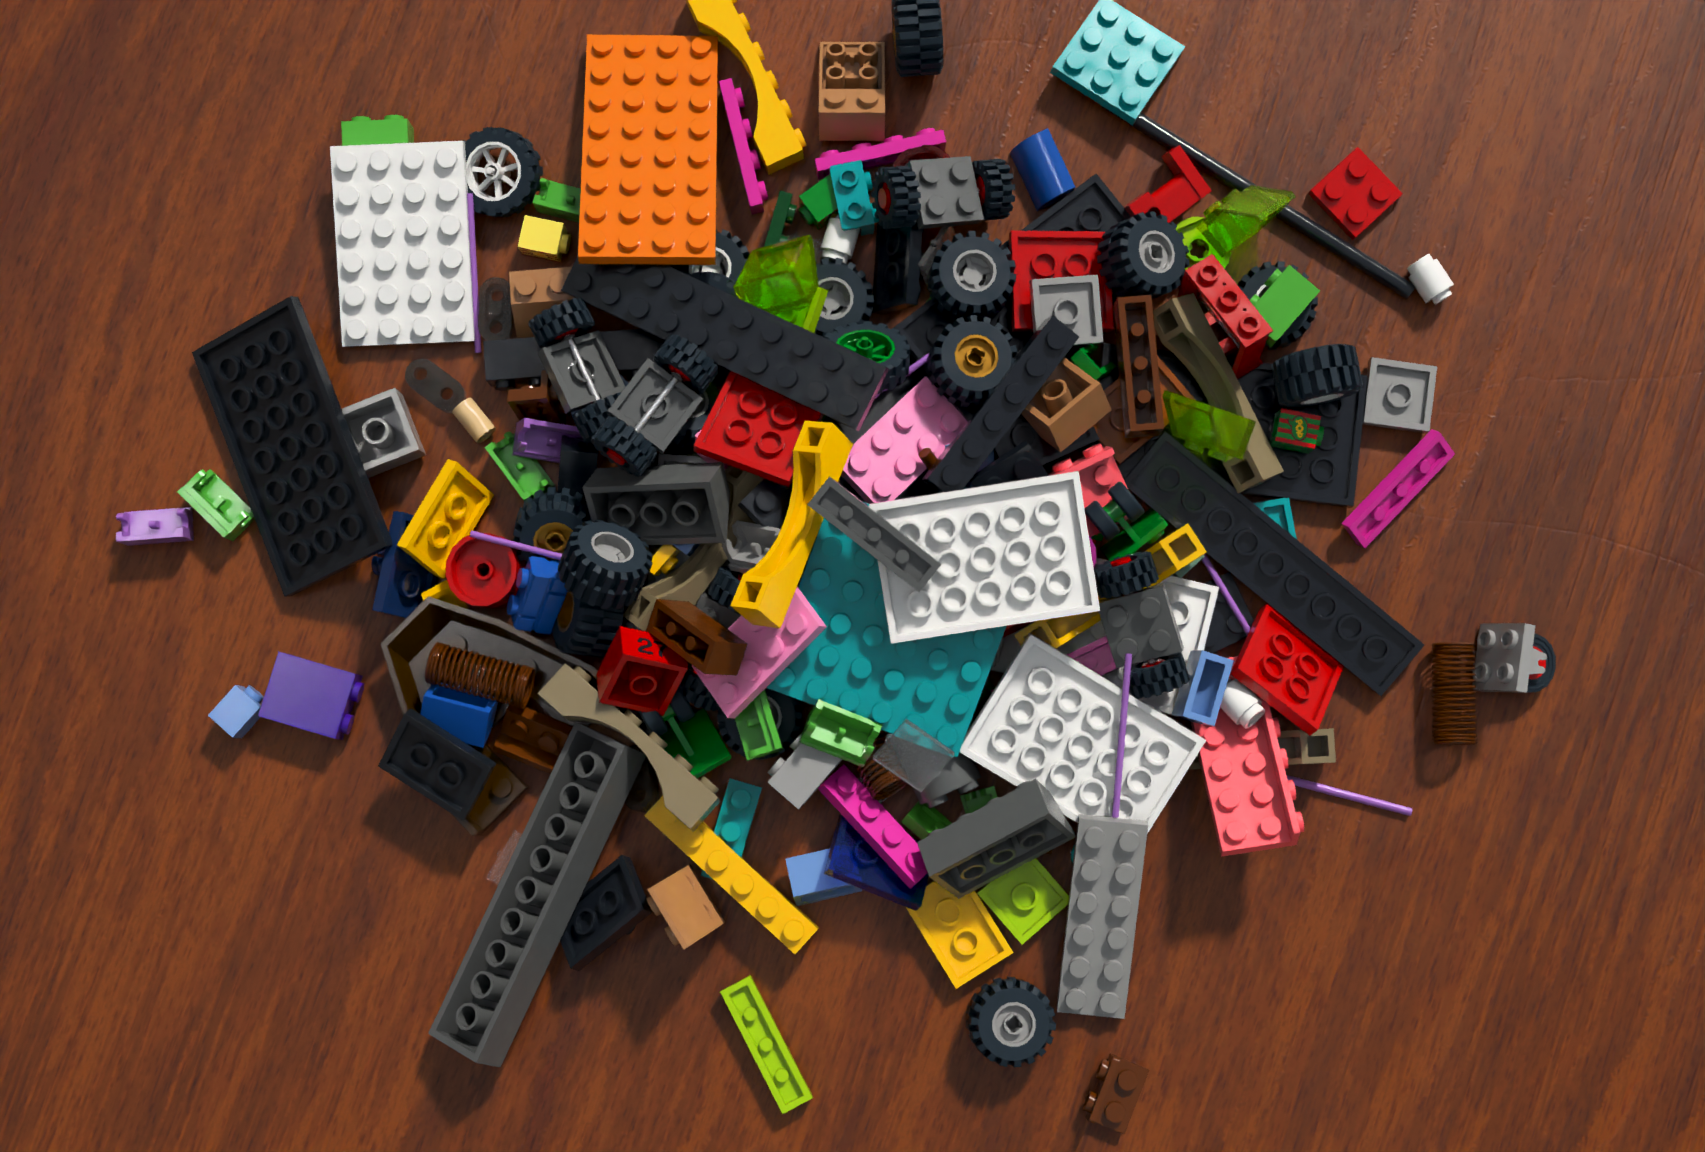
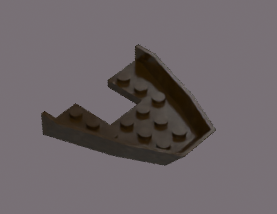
M428 596L380 643L402 715L410 708L421 714L423 696L431 686L425 682L424 677L427 660L434 644L440 642L449 644L451 648L455 646L457 649L461 647L463 651L467 649L468 653L473 651L474 654L478 652L480 656L482 654L486 657L490 655L491 658L496 657L497 661L500 658L503 662L507 660L509 664L513 661L515 665L519 663L520 668L522 665L534 667L535 681L531 697L552 718L574 726L575 722L587 727L592 724L585 721H567L538 692L565 663L572 669L577 665L580 666L592 677L589 684L598 691L596 676L598 670L567 653H561L559 649L521 630H517L515 627L499 619ZM452 653V655H451V658H450V661H449V664H448L447 674H448V671H449L450 666H451V662H452V659H453V653ZM458 654V656H457V659H456V662H455V665H454L453 675H454L455 669H456V667H457V663H458V659H459V654ZM464 655V657H463V660H462V663H461V666H460L458 678H459V676H460V673H461V670H462V667H463L465 655ZM470 656V658H469V661H468V664H467V667H466L464 679H465V677H466V674H467V671H468V668H469L471 656ZM475 660L474 665H473V668H472L470 680H471L472 675H473V672H474V668H475V665H476V660ZM481 661L480 666H479V669H478L476 681H477V678H478L479 673H480L482 661ZM487 662L486 667H485V670H484L482 682H483V679H484V676H485V673H486V670H487L488 662ZM492 665V668H491V671H490L488 683H489V680H490V677H491V674H492L493 665ZM498 667L497 672H496L494 684H495V681H496V678H497V675H498L499 667ZM504 671L501 677L500 685L503 679ZM509 672V675H508V678H507L506 685H507L508 680H509L510 672ZM502 701L498 703L491 731L504 719L506 709L509 706L508 703L505 705ZM485 744L484 748L468 745L497 764L470 815L464 821L453 815L472 836L482 835L528 788L487 744Z

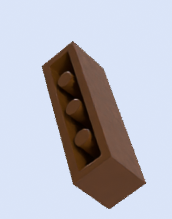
M1151 295L1117 297L1113 305V317L1125 438L1159 436L1164 430L1152 297Z

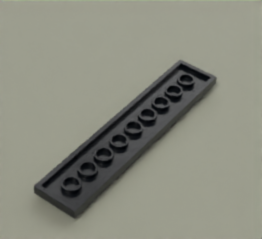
M577 256L561 289L564 293L577 299L582 298L585 303L665 341L671 334L679 335L681 338L684 337L688 339L689 343L696 344L699 350H704L707 353L706 356L714 360V364L856 431L860 430L889 371L882 364L668 265L579 264Z
M1166 431L1160 435L1125 477L1124 481L1129 490L1177 529L1188 523L1208 555L1380 696L1383 695L1425 646V644L1244 495L1237 493L1233 486Z

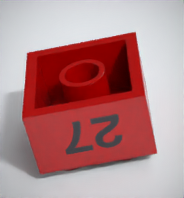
M619 626L596 674L599 703L642 712L657 711L661 716H664L688 670V663L649 632Z

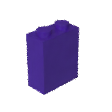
M278 651L258 716L333 739L343 740L344 734L348 735L354 723V715H351L354 703H358L362 697L364 683H361L363 676Z

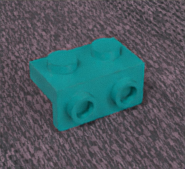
M862 160L830 166V175L841 229L848 231L861 228V236L873 234L875 223L879 219H876L874 215L876 209H873L868 191H873L870 172H864Z

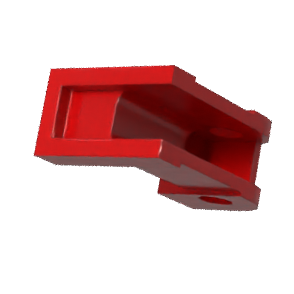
M1180 145L1170 149L1161 156L1174 174V177L1151 194L1149 192L1140 194L1124 206L1131 217L1150 211L1155 212L1156 216L1160 214L1166 216L1167 222L1170 223L1212 191Z

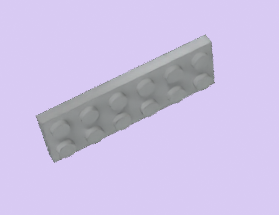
M1078 815L1056 1005L1057 1012L1125 1019L1148 832L1147 821Z

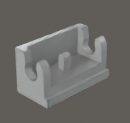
M737 520L732 525L733 534L737 538L736 546L733 548L732 542L729 539L722 543V548L730 562L728 565L730 570L746 573L767 554L781 529Z

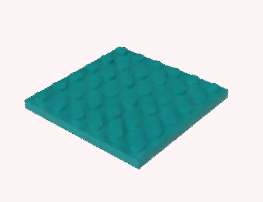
M824 518L798 588L827 627L766 688L815 705L818 699L882 724L881 730L958 757L1006 626L891 644L878 560Z

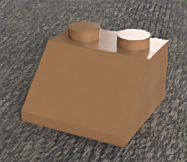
M572 267L509 272L511 307L517 338L534 337L528 323L531 319H534L535 315L542 314L541 311L550 309L555 304L559 305L563 301H570L574 298L561 291Z
M1064 357L1021 414L1042 439L1059 452H1062L1112 409L1101 384Z

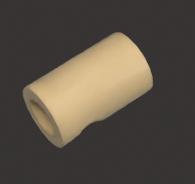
M471 397L459 403L452 411L477 444L489 438L496 431V427Z

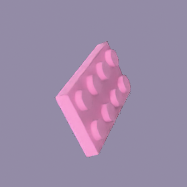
M926 376L859 438L851 448L841 476L869 504L895 500L927 469L919 457V452L924 448H930L936 458H938L945 450V445L950 444L968 423L954 405L947 401L948 399L944 395H939L937 392L938 388L934 384L932 385Z
M797 586L781 628L753 625L742 615L728 628L729 631L747 643L737 676L704 674L693 665L692 668L726 717L735 719L827 626Z

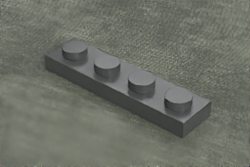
M830 476L807 504L918 592L922 590L941 566L938 560Z

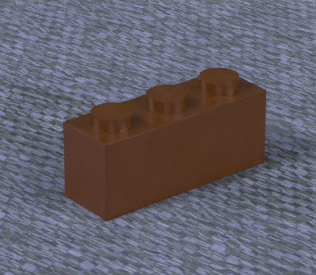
M656 599L646 631L704 674L737 676L747 647L745 641L689 601Z

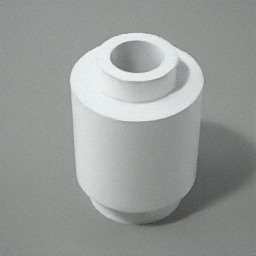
M837 214L836 218H829L820 250L823 251L821 259L829 258V261H835L836 258L843 259L842 263L847 264V260L852 258L861 228L843 231L839 214Z
M1430 254L1425 255L1407 268L1410 273L1408 278L1425 303L1432 300L1436 305L1452 295L1449 288L1454 283L1438 259L1433 260Z
M1229 678L1220 708L1237 725L1241 724L1247 729L1263 716L1265 709L1261 706L1262 701L1250 689L1237 679L1231 680Z

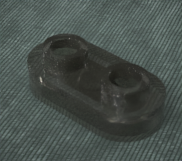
M500 277L487 279L481 285L479 291L478 330L486 341L509 339L513 333L510 284ZM497 291L503 292V298L500 301L492 299L493 294ZM494 324H502V330L499 333L494 334L491 332Z
M416 359L407 366L405 371L407 384L441 411L452 413L453 409L466 399L464 387L430 360ZM422 369L426 370V378L417 380V372ZM446 389L453 390V396L448 400H444L442 397L443 392Z
M631 745V746H630V747H632V748H634V749H636V750L642 752L641 749H640L637 745ZM647 756L625 801V804L630 809L639 812H648L659 799L656 771Z

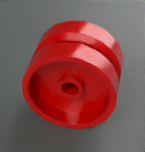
M484 533V534H488V535H491V536H495V537L507 539V538H505V537L497 536V535H495V534ZM466 536L451 549L446 560L445 576L451 591L459 600L472 606L503 608L507 606L509 596L511 594L516 595L517 574L520 568H525L526 560L519 561L516 556L518 549Z

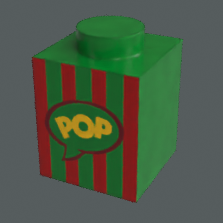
M830 174L799 196V204L801 206L798 209L799 214L808 225L813 223L818 230L828 224L829 218H836L838 214Z
M1281 408L1275 413L1270 445L1309 454L1316 446L1321 445L1324 427L1319 426L1321 416Z

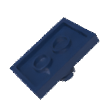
M393 511L389 528L393 545L377 553L378 557L373 556L371 562L372 571L375 575L379 576L372 610L406 619L423 602L421 593L435 586L437 577L397 546L398 541L414 515Z

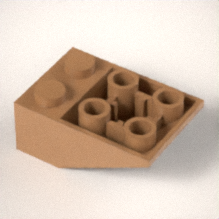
M820 42L819 141H884L885 42Z
M691 864L647 889L651 895L646 898L649 906L656 916L663 915L669 925L664 928L667 936L674 946L680 944L683 950L725 923L724 918Z

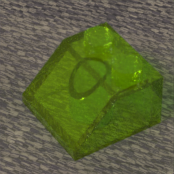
M1250 185L1241 192L1234 189L1222 199L1221 202L1223 204L1218 200L1203 212L1206 218L1197 226V229L1217 253L1224 257L1256 235L1296 196L1292 191Z
M811 235L752 250L733 287L739 299L774 315L789 310L800 311L808 307L819 286Z
M1164 390L1162 397L1172 435L1186 440L1184 447L1203 453L1206 447L1209 449L1208 456L1227 462L1229 456L1243 459L1256 421Z

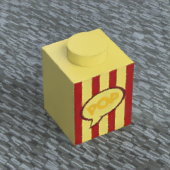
M525 215L517 247L522 255L561 262L562 254H567L569 251L571 235L567 234L568 231L564 223Z

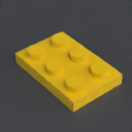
M447 459L398 541L397 546L434 576L445 579L446 560L451 549L462 538L469 536L471 530H474L494 494L458 462Z
M933 881L902 901L956 989L1013 953L976 891L958 899L937 882Z

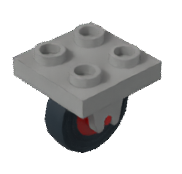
M1526 623L1480 624L1477 637L1476 670L1473 671L1476 674L1473 677L1476 682L1472 683L1476 688L1473 690L1531 693L1544 689L1553 679L1556 669V656L1552 645L1546 638L1535 633V625Z

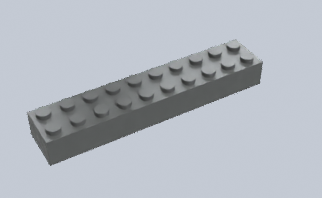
M578 722L574 723L429 1030V1035L475 1063L501 1067L646 758L644 753Z

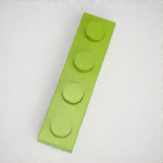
M749 975L721 990L720 993L782 1114L811 1100L813 1095L752 976Z

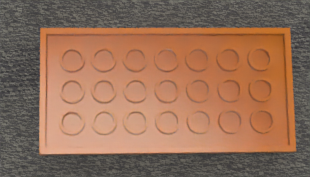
M587 34L578 242L579 264L716 265L718 36Z

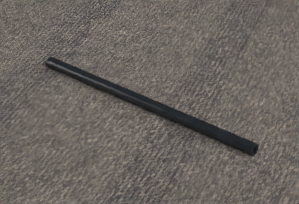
M1141 113L1135 123L1131 125L1169 150L1180 145L1194 166L1406 300L1415 289V286L1402 276L1145 114Z

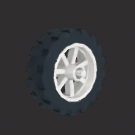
M486 127L481 132L475 131L469 135L470 139L463 141L465 142L468 193H473L474 211L492 217H510L514 213L519 214L523 212L527 204L531 205L533 203L536 191H540L541 185L539 181L540 176H543V167L539 166L541 158L539 153L533 149L534 145L528 139L523 138L521 134L500 127ZM495 148H502L496 163L490 151ZM510 152L514 156L516 163L504 166ZM485 156L488 164L484 168L478 167L480 160ZM518 169V177L515 182L510 178L511 171ZM477 172L484 173L487 177L480 185L477 179ZM493 182L495 197L489 196L484 192ZM502 182H506L513 187L505 195L502 192Z

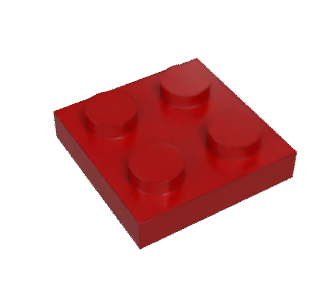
M1357 147L1317 183L1308 194L1354 240L1399 199L1403 193Z

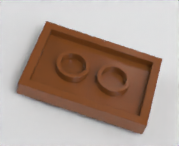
M1157 355L1165 428L1194 404L1196 399ZM1118 378L1104 390L1112 410L1093 426L1099 437L1097 442L1101 443L1102 447L1109 446L1113 448L1115 452L1113 457L1119 466L1154 436L1125 438L1120 380Z

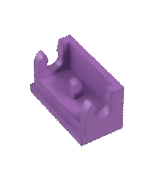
M523 418L516 423L512 456L560 463L562 435L573 438L582 437L576 426Z
M191 507L131 511L116 515V519L121 521L122 531L116 532V542L127 546L194 541L193 512Z

